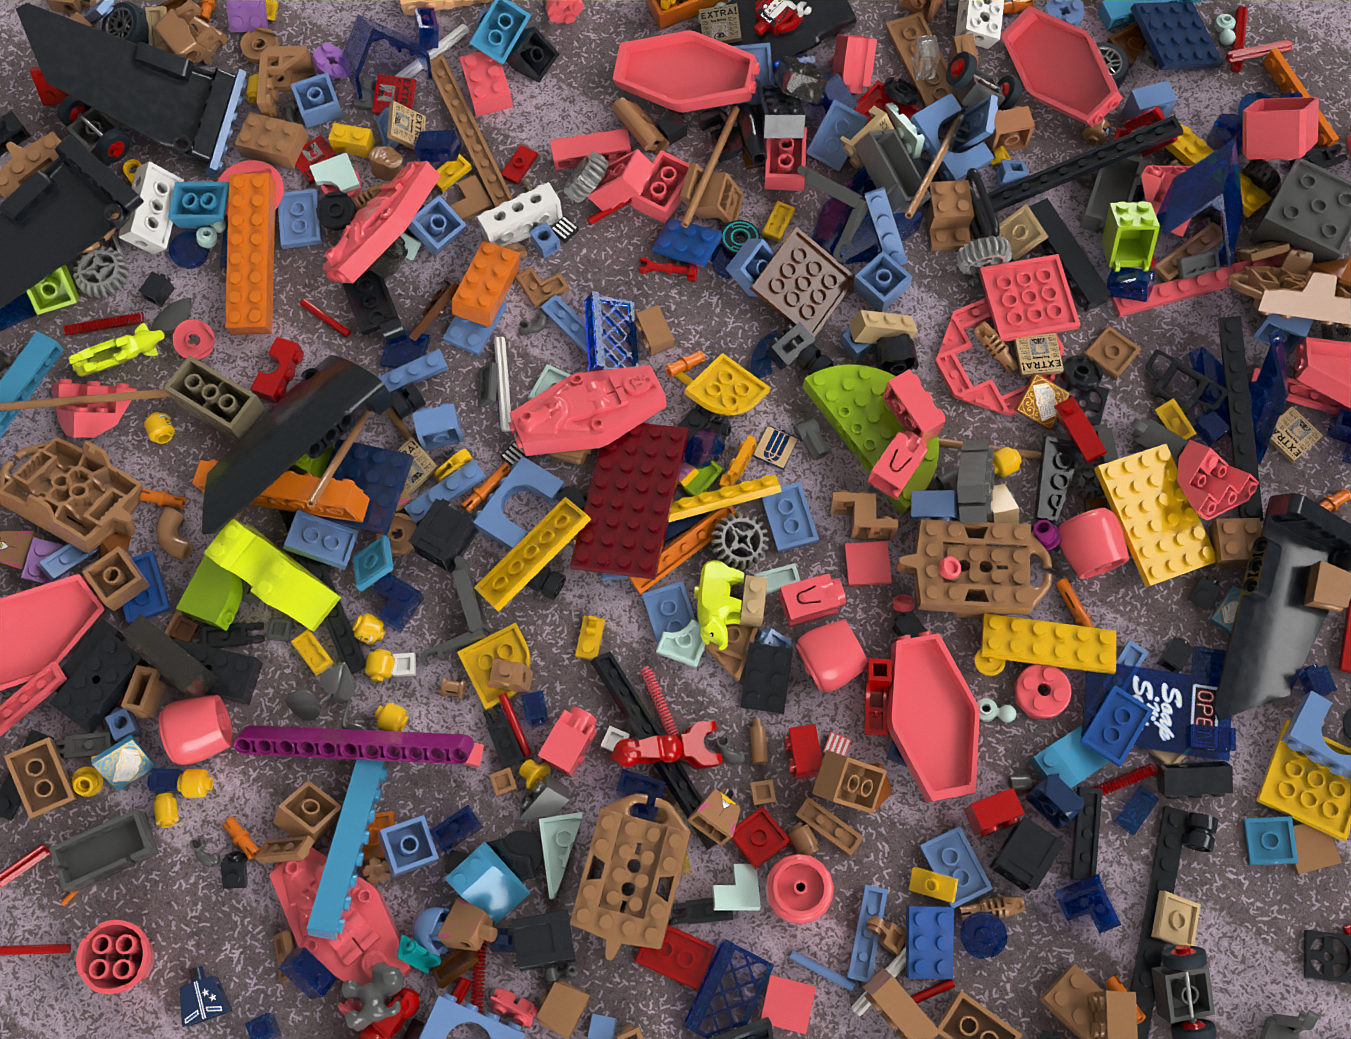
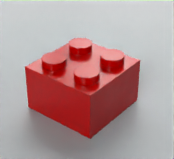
M816 724L789 728L783 740L785 753H790L789 761H787L789 775L793 774L794 780L818 777L822 765V756Z
M1014 788L971 803L964 809L974 836L981 834L982 837L995 833V831L999 830V826L1006 829L1016 825V823L1020 822L1019 818L1025 814Z

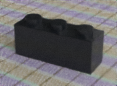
M1225 761L1157 764L1158 791L1167 799H1179L1180 796L1186 795L1191 798H1201L1205 794L1223 797L1225 793H1233V767Z

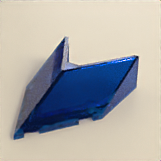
M360 14L356 18L340 59L359 99H363L359 76L372 42L382 39L389 41V44L394 46L398 53L402 52V49H407L410 56L416 55L428 78H433L429 53L416 41Z
M1236 138L1201 159L1185 172L1174 177L1156 215L1160 225L1158 235H1166L1209 206L1220 211L1223 244L1218 252L1220 267L1232 266L1243 216Z
M865 166L844 185V187L862 196L867 181L871 178ZM831 197L822 207L811 239L834 258V250L854 207ZM915 212L911 219H907L905 213L893 214L902 242L919 230L923 216L921 212ZM866 214L850 241L854 247L849 248L847 245L843 247L840 257L844 258L846 262L839 263L841 265L853 264V262L870 263L883 251L871 215Z
M1282 328L1268 334L1270 347L1256 381L1248 382L1258 464L1262 463L1289 395ZM1204 346L1189 352L1192 369L1204 376L1212 377L1213 381L1225 387L1223 365ZM1210 384L1200 400L1214 405L1221 396L1222 391ZM1226 398L1217 410H1212L1202 405L1204 414L1209 418L1213 417L1221 425L1220 428L1230 437Z

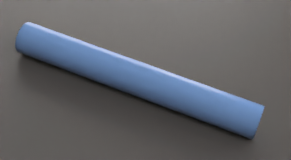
M792 950L789 959L850 991L853 990L856 984Z

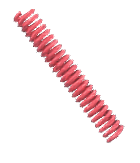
M646 666L640 673H642L641 676H643L645 685L649 689L648 692H650L649 695H651L653 704L657 708L656 711H658V717L662 721V727H664L666 734L674 733L672 735L676 736L679 732H677L678 729H675L676 726H673L675 723L672 716H670L671 713H668L670 710H666L668 709L667 703H665L666 700H663L665 698L662 697L663 694H660L662 691H659L661 688L657 684V678H654V672H651L652 668L644 671L649 668V666Z

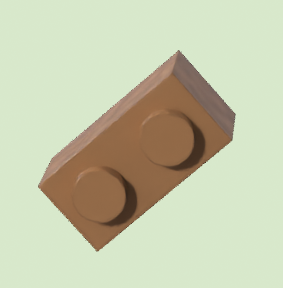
M659 305L636 313L635 328L638 333H642V344L645 350L649 349L651 356L674 347V338Z

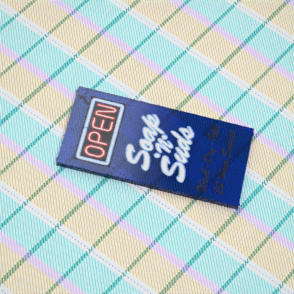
M1117 663L1114 674L1086 671L1081 738L1114 685L1154 709L1133 747L1228 762L1230 759L1232 716L1219 721L1212 707L1219 679Z

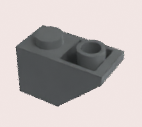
M546 774L542 780H538L535 783L533 791L528 796H524L520 801V818L528 820L555 816L569 801V787Z

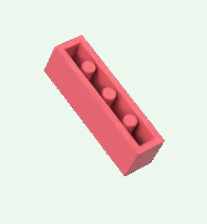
M615 129L608 132H596L594 134L550 140L555 170L575 168L591 152L601 154L608 162H614L631 153L628 129Z

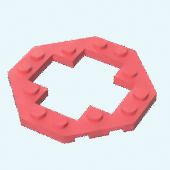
M983 298L953 311L935 365L953 398L1010 417L1018 413L1014 408L1026 386L1003 396L999 393L992 379L973 387L956 357V354L972 347V343L964 330L992 319L987 299ZM1057 336L1059 351L1062 356L1064 346ZM1056 374L1041 376L1053 383Z

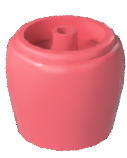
M1107 508L1087 511L1065 521L1059 526L1061 534L1060 549L1079 579H1087L1106 573L1129 560L1120 521L1116 514Z
M845 619L805 633L798 639V643L795 645L801 660L804 661L802 664L808 675L811 674L814 684L820 692L830 693L841 688L867 668L868 660Z
M218 695L176 700L166 705L159 713L160 737L168 757L174 763L183 766L195 764L233 745L230 717L222 698Z
M795 854L786 856L774 864L767 876L765 892L769 906L778 917L788 923L802 925L816 921L827 912L833 900L834 885L830 872L822 862L809 855ZM796 886H800L803 889V891H798L796 889Z

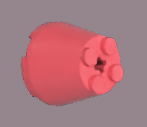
M109 920L98 924L86 938L82 939L77 950L76 968L78 975H81L83 981L91 990L102 994H118L131 989L141 980L148 977L154 965L155 954L146 934L137 925L123 920Z

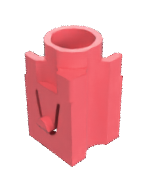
M837 34L832 81L838 83V91L862 93L863 86L870 87L877 39L866 36Z
M898 432L872 469L867 482L896 500L923 461V457L928 451L926 442L913 432Z
M829 573L780 587L779 599L789 628L838 614V608L846 605L845 593L839 578L831 579Z
M573 706L570 712L563 710L538 754L540 761L547 763L550 767L572 778L578 766L585 761L586 757L584 756L597 734L595 730L597 718L576 706Z

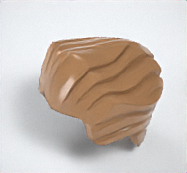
M391 146L375 147L370 151L368 157L372 174L385 181L393 180L402 169L403 157Z

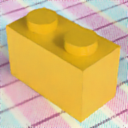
M333 123L328 138L334 152L369 158V153L375 145L371 129Z

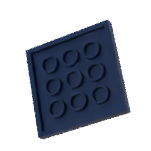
M1193 2L1134 3L1130 8L1160 70L1219 68L1223 64L1220 53L1216 49Z
M338 439L335 442V448L331 453L326 469L330 465L331 461L333 460L334 456L343 444L344 440ZM353 442L332 478L339 481L343 479L354 481L355 485L362 489L363 493L370 498L363 523L324 516L317 517L343 526L387 536L414 457L407 453Z

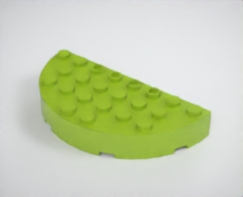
M863 365L833 366L804 378L803 390L870 475L872 469L896 434L905 431L882 398L888 381L896 376L886 371ZM938 436L926 443L928 451L923 457V461L898 498L895 500L885 494L901 516L911 510L912 491H926L934 476L939 457Z

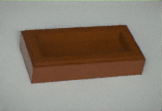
M455 949L441 960L439 966L432 967L431 971L438 986L444 989L480 960L476 951Z

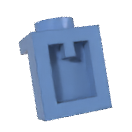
M772 628L760 630L754 639L758 643L790 647L792 643Z

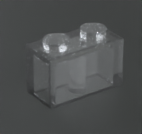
M925 35L916 39L912 57L916 80L935 78L940 58L936 35Z

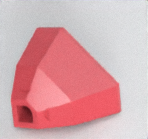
M1146 166L1141 175L1146 202H1151L1159 225L1163 230L1183 237L1212 176V172H1209L1207 168L1202 166Z
M59 379V382H51L53 398L137 391L136 388H130L127 383H116V386L100 385V381H87V384L72 383V379ZM132 400L57 406L55 409L58 422L66 436L95 438L118 424Z
M1189 440L1179 457L1177 482L1194 511L1205 520L1214 518L1247 502L1251 495L1255 493L1259 484L1250 473L1229 466L1212 448Z

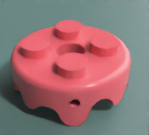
M1030 665L1019 674L1013 685L1017 706L1033 720L1055 718L1068 706L1072 694L1067 676L1055 666ZM1039 685H1045L1049 689L1047 696L1039 694Z

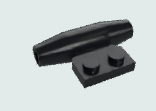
M742 103L738 106L740 111L737 115V127H732L718 160L719 163L730 160L745 150L753 164L762 165L767 160L766 139L763 137L760 121L750 104ZM723 128L710 132L714 148Z

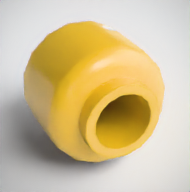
M154 412L144 422L149 439L158 444L169 442L175 434L171 418L165 413Z
M1004 447L994 452V460L992 462L993 466H995V474L1005 478L1020 469L1022 460L1016 449Z
M365 613L363 616L359 615L352 627L354 637L368 645H372L376 641L380 642L386 633V630L383 629V620L370 613Z
M375 649L374 652L368 654L364 672L370 676L371 681L383 683L384 679L392 677L395 658L391 655L390 651Z
M388 702L384 707L380 705L374 715L377 718V727L383 731L402 732L409 720V717L406 716V709L392 702Z
M189 768L179 775L177 788L186 798H203L209 790H212L214 781L206 769Z

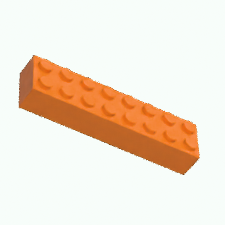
M270 173L229 174L225 328L232 335L272 334L276 182Z
M209 459V461L200 460L192 484L204 492L207 474L219 461ZM287 470L249 505L291 512L300 510L311 515L363 523L370 498L363 493L362 489L355 485L354 481L349 479L339 481L331 478L316 505L309 507L306 502L321 478L309 473L298 475L293 471Z

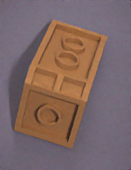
M307 45L267 47L260 53L257 105L262 115L272 118L278 117L276 101L279 100V92L293 91L291 84L315 75V65L311 62L312 57Z

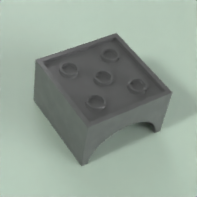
M1296 159L1277 188L1249 242L1255 244L1260 240L1267 239L1283 241L1303 251L1312 252L1313 260L1316 264L1338 260L1351 237V181L1305 159Z

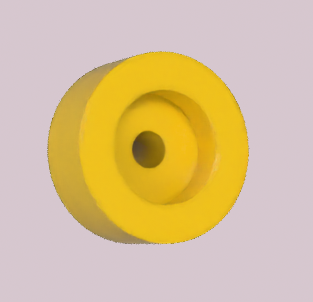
M1003 146L994 150L995 157L991 163L995 166L1001 163V160H1011Z

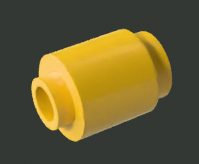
M259 74L251 75L248 78L246 96L248 102L252 104H257Z
M173 793L156 795L153 802L156 825H161V828L173 827L179 821L176 798H174Z

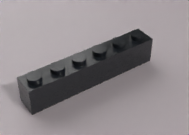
M1046 198L1029 206L1048 235V238L1040 243L1044 248V253L1046 256L1059 254L1069 289L1075 295L1077 304L1087 312L1106 303L1111 292L1049 199Z

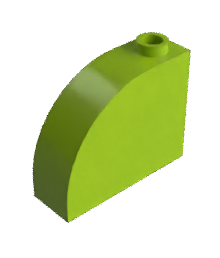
M205 554L176 609L187 617L227 631L241 603L243 593L241 578L219 566Z

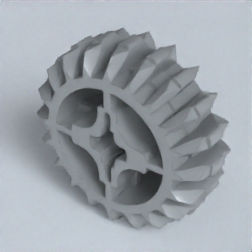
M591 152L579 163L564 186V193L568 198L579 203L593 192L607 171L609 164L605 157L597 152Z
M1000 236L985 237L971 241L969 244L961 247L956 253L957 265L963 274L972 275L979 273L980 267L1009 263L1012 259L1011 246L1006 238H1001Z
M104 246L100 250L97 248L92 252H87L85 256L81 255V261H76L77 266L73 268L75 272L73 277L78 288L90 297L96 296L99 299L103 295L108 298L109 293L116 295L115 290L117 289L122 290L121 284H127L126 278H129L128 271L130 270L126 259L122 257L121 253L111 247L107 249Z
M737 512L735 517L730 513L727 515V519L724 517L720 519L721 524L715 525L718 531L712 532V536L717 539L711 541V544L718 546L713 549V552L719 551L721 553L717 559L725 558L724 563L726 565L731 562V568L735 569L738 565L740 570L745 569V564L748 568L753 567V563L758 564L760 562L759 557H765V553L762 550L768 549V546L763 544V542L769 541L768 537H763L767 530L759 528L763 525V522L756 524V516L749 520V513H745L742 517L740 512ZM733 525H743L749 530L742 532L738 528H734ZM726 531H728L730 544L727 547L725 544ZM752 535H754L755 538L754 550H752V545L750 543V538ZM741 537L743 541L741 544H738L737 541ZM734 550H740L743 554L745 553L748 557H737L733 555L731 552Z

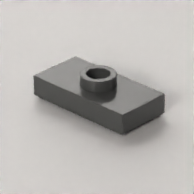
M1218 249L1176 259L1180 279L1221 269Z
M490 362L480 368L478 406L486 407L496 402L498 364L495 362Z

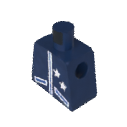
M203 966L190 969L191 983L180 987L182 1027H191L232 1012L231 1005L219 978L216 976L206 978Z

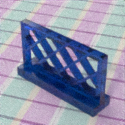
M592 291L584 300L589 372L617 369V367L626 368L622 364L625 359L633 367L639 366L637 336L634 325V301L600 296V292ZM601 303H606L612 310L607 314L601 308ZM619 306L628 307L627 316L618 309ZM613 311L621 319L618 324L609 316ZM606 320L613 329L608 332L603 327L602 321ZM624 322L629 327L630 333L626 334L619 325ZM614 330L623 337L620 342L611 335ZM607 338L615 347L609 350L604 345V339ZM624 340L631 346L629 353L621 345ZM616 348L625 356L621 361L612 353ZM608 356L616 366H606L605 358Z
M722 939L682 1026L708 1039L713 1034L717 1033V1035H720L721 1031L729 1028L734 1029L737 1025H740V1027L747 1025L774 964L735 945V943L727 939ZM735 950L743 954L746 964L734 968L731 960ZM748 957L755 961L749 963ZM761 963L767 966L763 976L755 979L751 965ZM747 967L751 980L739 984L735 971ZM732 972L736 986L724 990L721 982L723 975ZM752 983L755 994L753 998L744 1000L740 987ZM737 989L741 1002L729 1006L725 993ZM722 994L726 1008L714 1012L711 1001L713 997ZM743 1005L745 1011L744 1019L734 1022L731 1009ZM709 1008L710 1014L705 1015ZM727 1011L731 1024L719 1028L715 1015ZM712 1016L716 1030L708 1033L700 1030L699 1027L703 1019Z

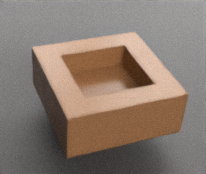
M510 767L489 775L496 797L518 790Z
M772 779L750 783L754 806L776 803Z

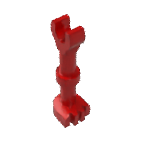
M646 257L640 258V262L646 264L645 267L638 268L641 274H647L652 271L667 272V274L682 273L687 274V281L696 282L698 265L691 263L689 266L674 265L673 262H668L667 264L654 263Z

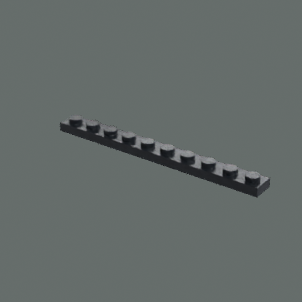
M1173 115L987 194L994 211L998 212L1183 135V128L1176 116Z
M1241 316L1219 317L1218 328L1225 388L1229 390L1226 401L1234 468L1250 473L1259 482ZM1260 482L1250 499L1238 505L1239 518H1260V522L1264 521Z
M279 510L289 533L296 512ZM297 554L301 565L338 594L325 563ZM339 600L326 616L324 622L341 663L346 662L350 673L354 674L365 668L366 660L357 639L354 637V631H352V626L343 604Z
M611 651L594 657L591 664L638 740L657 735L659 737L663 736ZM659 761L653 763L688 819L703 801L701 795L679 761L672 763ZM692 825L706 850L718 845V843Z
M1169 806L1163 807L1130 992H1136L1137 1006L1146 1016L1142 1022L1137 1024L1138 1039H1148L1155 1002L1151 968L1161 966V954L1165 945L1164 941L1151 937L1159 891H1167L1174 894L1188 816L1187 811Z

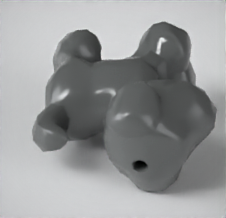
M378 962L372 968V982L365 985L356 983L355 980L343 982L342 993L346 999L353 998V1002L361 1001L363 1006L360 1012L352 1010L345 1014L346 1023L349 1028L360 1031L372 1022L384 1020L386 1017L394 1016L400 1012L401 1005L399 1001H396L391 1007H387L384 1001V996L395 995L402 990L404 977L399 968L389 966L384 962Z

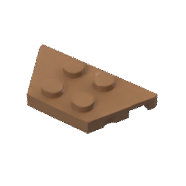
M727 624L728 646L724 650H719V646L710 641L708 645H705V650L736 681H740L747 661L749 641L754 642L759 627Z

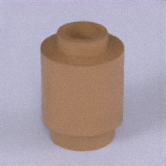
M801 822L790 828L791 833L788 836L798 854L810 856L819 850L817 847L818 842L808 824L803 826Z

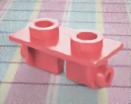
M497 988L494 995L490 998L489 1008L497 1015H506L512 1018L520 1026L526 1025L531 1028L533 1018L536 1017L539 1008L535 1007L536 1004L522 997L518 1004H515L516 994L504 988L501 990Z

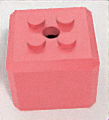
M1269 98L1254 101L1243 110V155L1247 159H1263L1264 161L1273 159L1289 161L1303 157L1318 142L1319 98Z

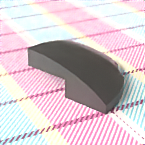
M191 297L169 304L157 315L150 331L161 330L165 335L164 337H171V333H174L177 325L191 317Z

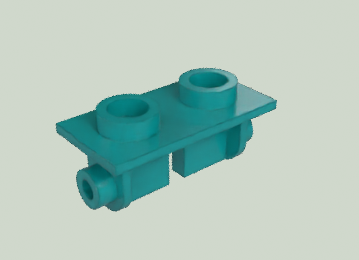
M401 935L396 958L425 974L429 973L430 967L440 965V956L426 952V949L419 946L415 940Z

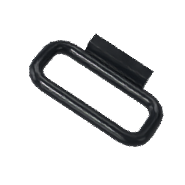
M970 168L965 180H969L974 217L969 227L975 240L991 236L997 237L1000 234L997 216L979 172L975 168ZM973 181L980 196L979 199H977L974 192Z

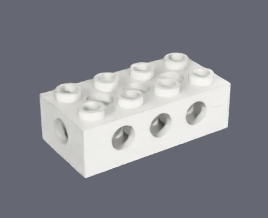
M959 0L955 36L973 33L976 46L986 49L992 47L1000 40L1004 0Z
M150 161L139 166L136 169L132 189L144 200V203L127 218L125 225L120 229L118 237L151 254L165 250L173 222L168 219L175 182H184V180Z
M549 182L544 185H538L535 189L522 193L517 198L503 202L498 207L484 211L481 215L477 216L484 240L502 247L518 243L530 237V231L537 225L547 222L551 227L563 217L560 200Z

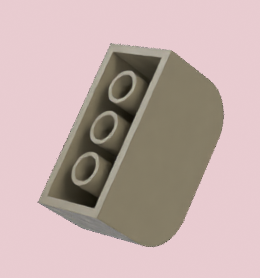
M190 355L164 387L170 397L181 408L236 442H239L251 429L265 410L257 395Z

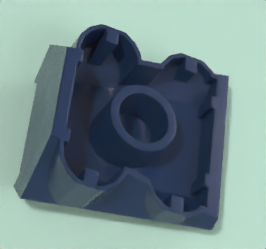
M1051 774L1026 795V800L1056 829H1061L1083 809L1084 797H1079L1059 778L1060 774Z

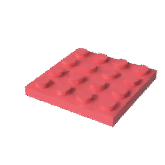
M1059 254L980 267L979 275L994 327L1002 341L1006 342L1021 337L1079 329V318Z

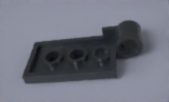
M377 261L373 262L354 283H342L362 336L379 329L382 330L386 342L406 335ZM363 283L370 284L367 289H360ZM368 300H376L375 304L371 306L366 305Z

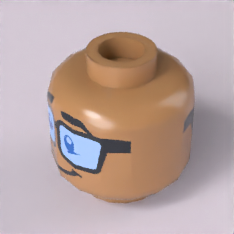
M1104 117L1103 121L1093 128L1084 125L1082 137L1089 145H1099L1106 141L1110 131V123L1107 118Z

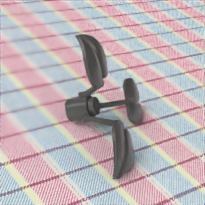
M346 662L322 672L320 683L330 693L322 700L316 702L315 695L307 690H296L285 699L287 706L295 715L301 719L311 721L320 715L321 711L318 706H321L333 697L337 703H346L341 723L342 728L366 730L362 725L356 723L346 725L350 703L352 702L351 698L356 690V684Z

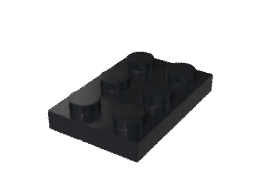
M749 641L740 708L784 714L793 647Z

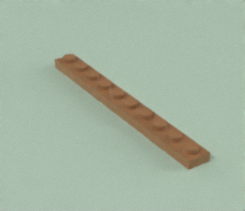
M444 55L426 61L428 70L494 207L496 208L503 202L513 200Z

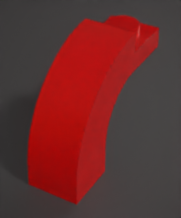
M869 658L864 687V735L887 736V705L889 686L892 681V659Z

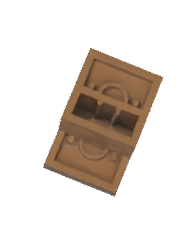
M697 163L689 164L681 190L680 198L687 206H689L704 173ZM727 172L712 173L694 214L699 219L720 218L725 225L738 220L744 193Z
M969 180L931 182L928 187L931 195L930 206L925 216L930 250H959L965 244L971 242L969 226L974 217Z
M839 490L833 492L830 514L851 515L850 539L893 541L898 529V519H892L890 516L876 518V494H871L869 491L849 493L847 490Z

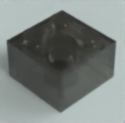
M781 56L772 76L784 94L818 104L828 83L824 79L823 74L817 70L815 64L811 62L802 63L793 56H789V58Z

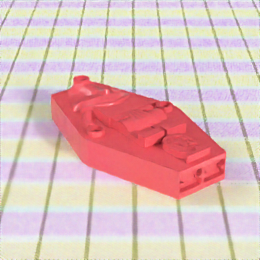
M1028 6L1001 34L1025 89L1036 101L1093 128L1101 123L1104 116L1109 111L1115 109L1123 99L1097 44L1085 30Z
M682 31L620 43L612 79L619 89L670 110L684 113L751 101L752 94L756 92L755 78L760 73V63L757 62L756 56L695 31Z
M428 161L407 162V165L390 183H383L379 188L381 192L374 199L369 200L366 207L357 211L355 218L344 229L337 245L329 248L324 254L328 260L322 269L327 273L326 277L334 283H354L407 229L441 176Z
M1306 337L1294 350L1296 379L1351 408V343Z
M651 365L581 372L568 376L510 412L511 422H508L511 433H516L517 435L514 438L518 449L522 448L525 456L601 448L666 408V398Z
M78 573L0 598V691L30 681L51 662L59 664L105 610L104 603L97 593L94 594L90 589L91 584L85 575L81 577Z
M931 631L919 633V637L911 638L910 635L897 637L898 641L891 644L892 681L888 692L886 721L888 731L926 803L976 793L980 712L973 694L939 633L932 634Z
M311 847L310 853L303 860L278 862L272 868L273 872L269 874L299 950L306 958L344 982L355 980L356 983H361L362 985L372 982V968L378 962H384L389 966L399 968L403 977L407 976L414 969V967L396 958L401 937L382 893L374 885L358 876L355 889L351 888L349 894L352 897L350 909L344 912L343 919L346 921L343 933H338L337 940L335 941L310 936L307 932V925L327 856Z

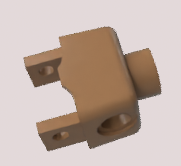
M188 0L177 11L171 8L154 27L162 39L156 46L157 48L192 61L195 66L212 53L209 48L221 39L222 36L210 26L200 35L197 33L190 21L202 9L192 0Z

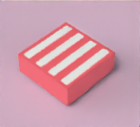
M830 732L823 754L826 753V750L846 756L851 739Z

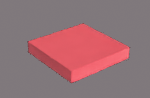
M888 541L845 543L848 586L891 584Z
M770 975L761 1019L769 1017L772 1026L806 1034L816 986Z

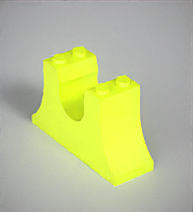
M234 518L224 526L204 551L219 566L231 571L253 587L250 591L263 602L284 612L314 632L341 599L337 593L248 523L244 525Z

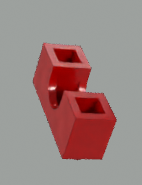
M278 336L268 352L272 361L279 364L278 369L269 374L259 371L250 388L258 398L275 404L285 396L286 387L295 376V368L297 364L302 362L304 357L303 350L298 343Z

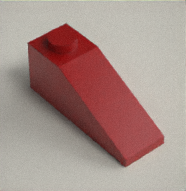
M1073 396L1054 406L1058 422L1087 463L1107 453L1088 418Z

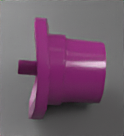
M1040 520L1034 525L1032 534L1047 551L1055 548L1061 541L1060 529L1052 525L1050 521Z

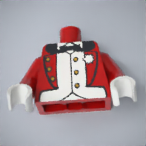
M756 0L754 9L758 23L753 27V30L759 36L766 30L770 31L773 35L793 31L804 18L803 15L810 14L811 8L807 7L803 11V7L806 5V2L803 1L796 6L790 0Z

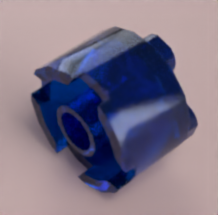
M1221 114L1207 134V145L1214 151L1219 152L1225 160L1234 159L1243 152V116Z

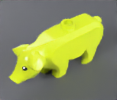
M142 323L135 329L133 336L125 335L97 344L70 355L68 359L70 364H72L73 371H76L78 376L84 377L136 358L139 353H143L146 356H157L156 344L163 340L165 335L161 330L149 331L146 324Z
M718 560L708 561L704 564L701 571L699 587L695 586L694 599L698 600L697 619L700 637L706 645L711 641L719 646V650H724L728 646L726 625H740L742 600L730 597V589L734 584L744 583V573L730 568Z

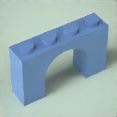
M952 93L917 112L910 119L911 124L916 127L917 136L922 134L925 138L922 148L930 155L931 162H933L941 146L938 138V128L956 118L962 110ZM983 141L963 153H953L947 150L938 169L944 181H962L966 178L967 171L970 168H975L979 171L989 165L994 156Z
M522 456L519 461L517 460L513 463L509 475L502 478L495 494L492 493L488 497L484 509L476 513L473 522L475 528L511 551L528 533L504 516L503 512L506 501L515 493L529 491L554 505L558 500L557 494L565 487L564 481Z
M1310 691L1302 697L1281 741L1286 743L1290 749L1302 752L1312 762L1321 763L1329 768L1330 772L1345 777L1351 783V755H1342L1333 751L1325 743L1321 732L1323 720L1332 702Z
M444 993L443 996L437 995L418 1038L446 1039L448 1033L455 1026L465 1022L477 1023L484 1027L490 1039H524L525 1033L521 1031L522 1026L509 1021L508 1025L499 1022L500 1016L491 1012L483 1015L477 1012L479 1007L468 1002L463 1006L456 1003L457 997Z

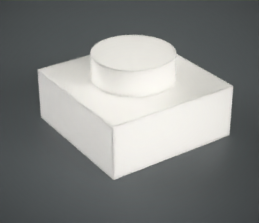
M415 653L393 654L395 658L394 677L416 676Z
M609 726L601 743V748L613 752L616 743L622 739L630 738V734Z

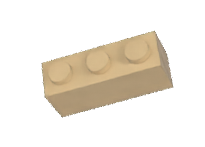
M860 310L849 324L854 342L877 344V340L882 337H897L903 333L909 334L910 338L913 339L918 332L912 316Z

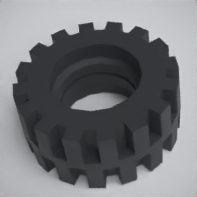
M1252 159L1242 169L1244 176L1249 177L1253 184L1263 189L1267 194L1281 182L1280 175L1277 174L1278 172L1263 159Z

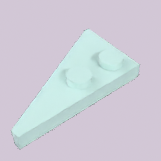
M893 102L885 104L896 132L902 140L911 160L920 158L925 139L922 134L917 136L916 127L911 124L904 114H898V107Z
M582 812L539 819L550 900L556 899L583 817Z

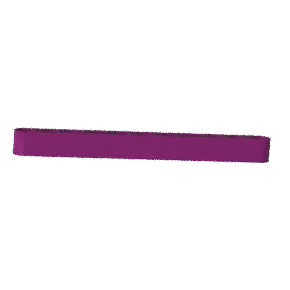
M248 725L241 730L234 740L233 746L237 752L246 755L464 764L474 748V741L465 734Z

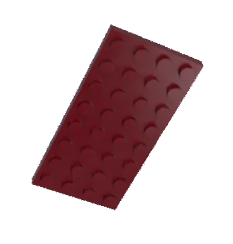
M641 423L615 441L600 448L584 512L591 520L578 532L570 562L571 569L656 579L689 436V428Z

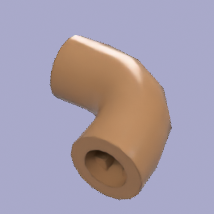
M165 507L156 526L157 541L163 551L184 562L188 559L193 549V543L183 539L178 534V529L184 516L174 509Z

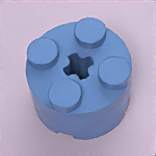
M1049 0L1044 12L1079 27L1084 16V4L1081 0Z

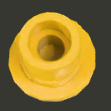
M979 649L975 655L974 664L981 674L995 676L1003 671L1005 660L981 657V649Z
M531 759L525 761L519 770V774L526 780V788L530 791H533V787L538 780H542L546 774L550 776L551 772L550 766L547 763L540 765Z
M93 766L81 767L72 776L74 791L83 797L96 795L104 785V777Z

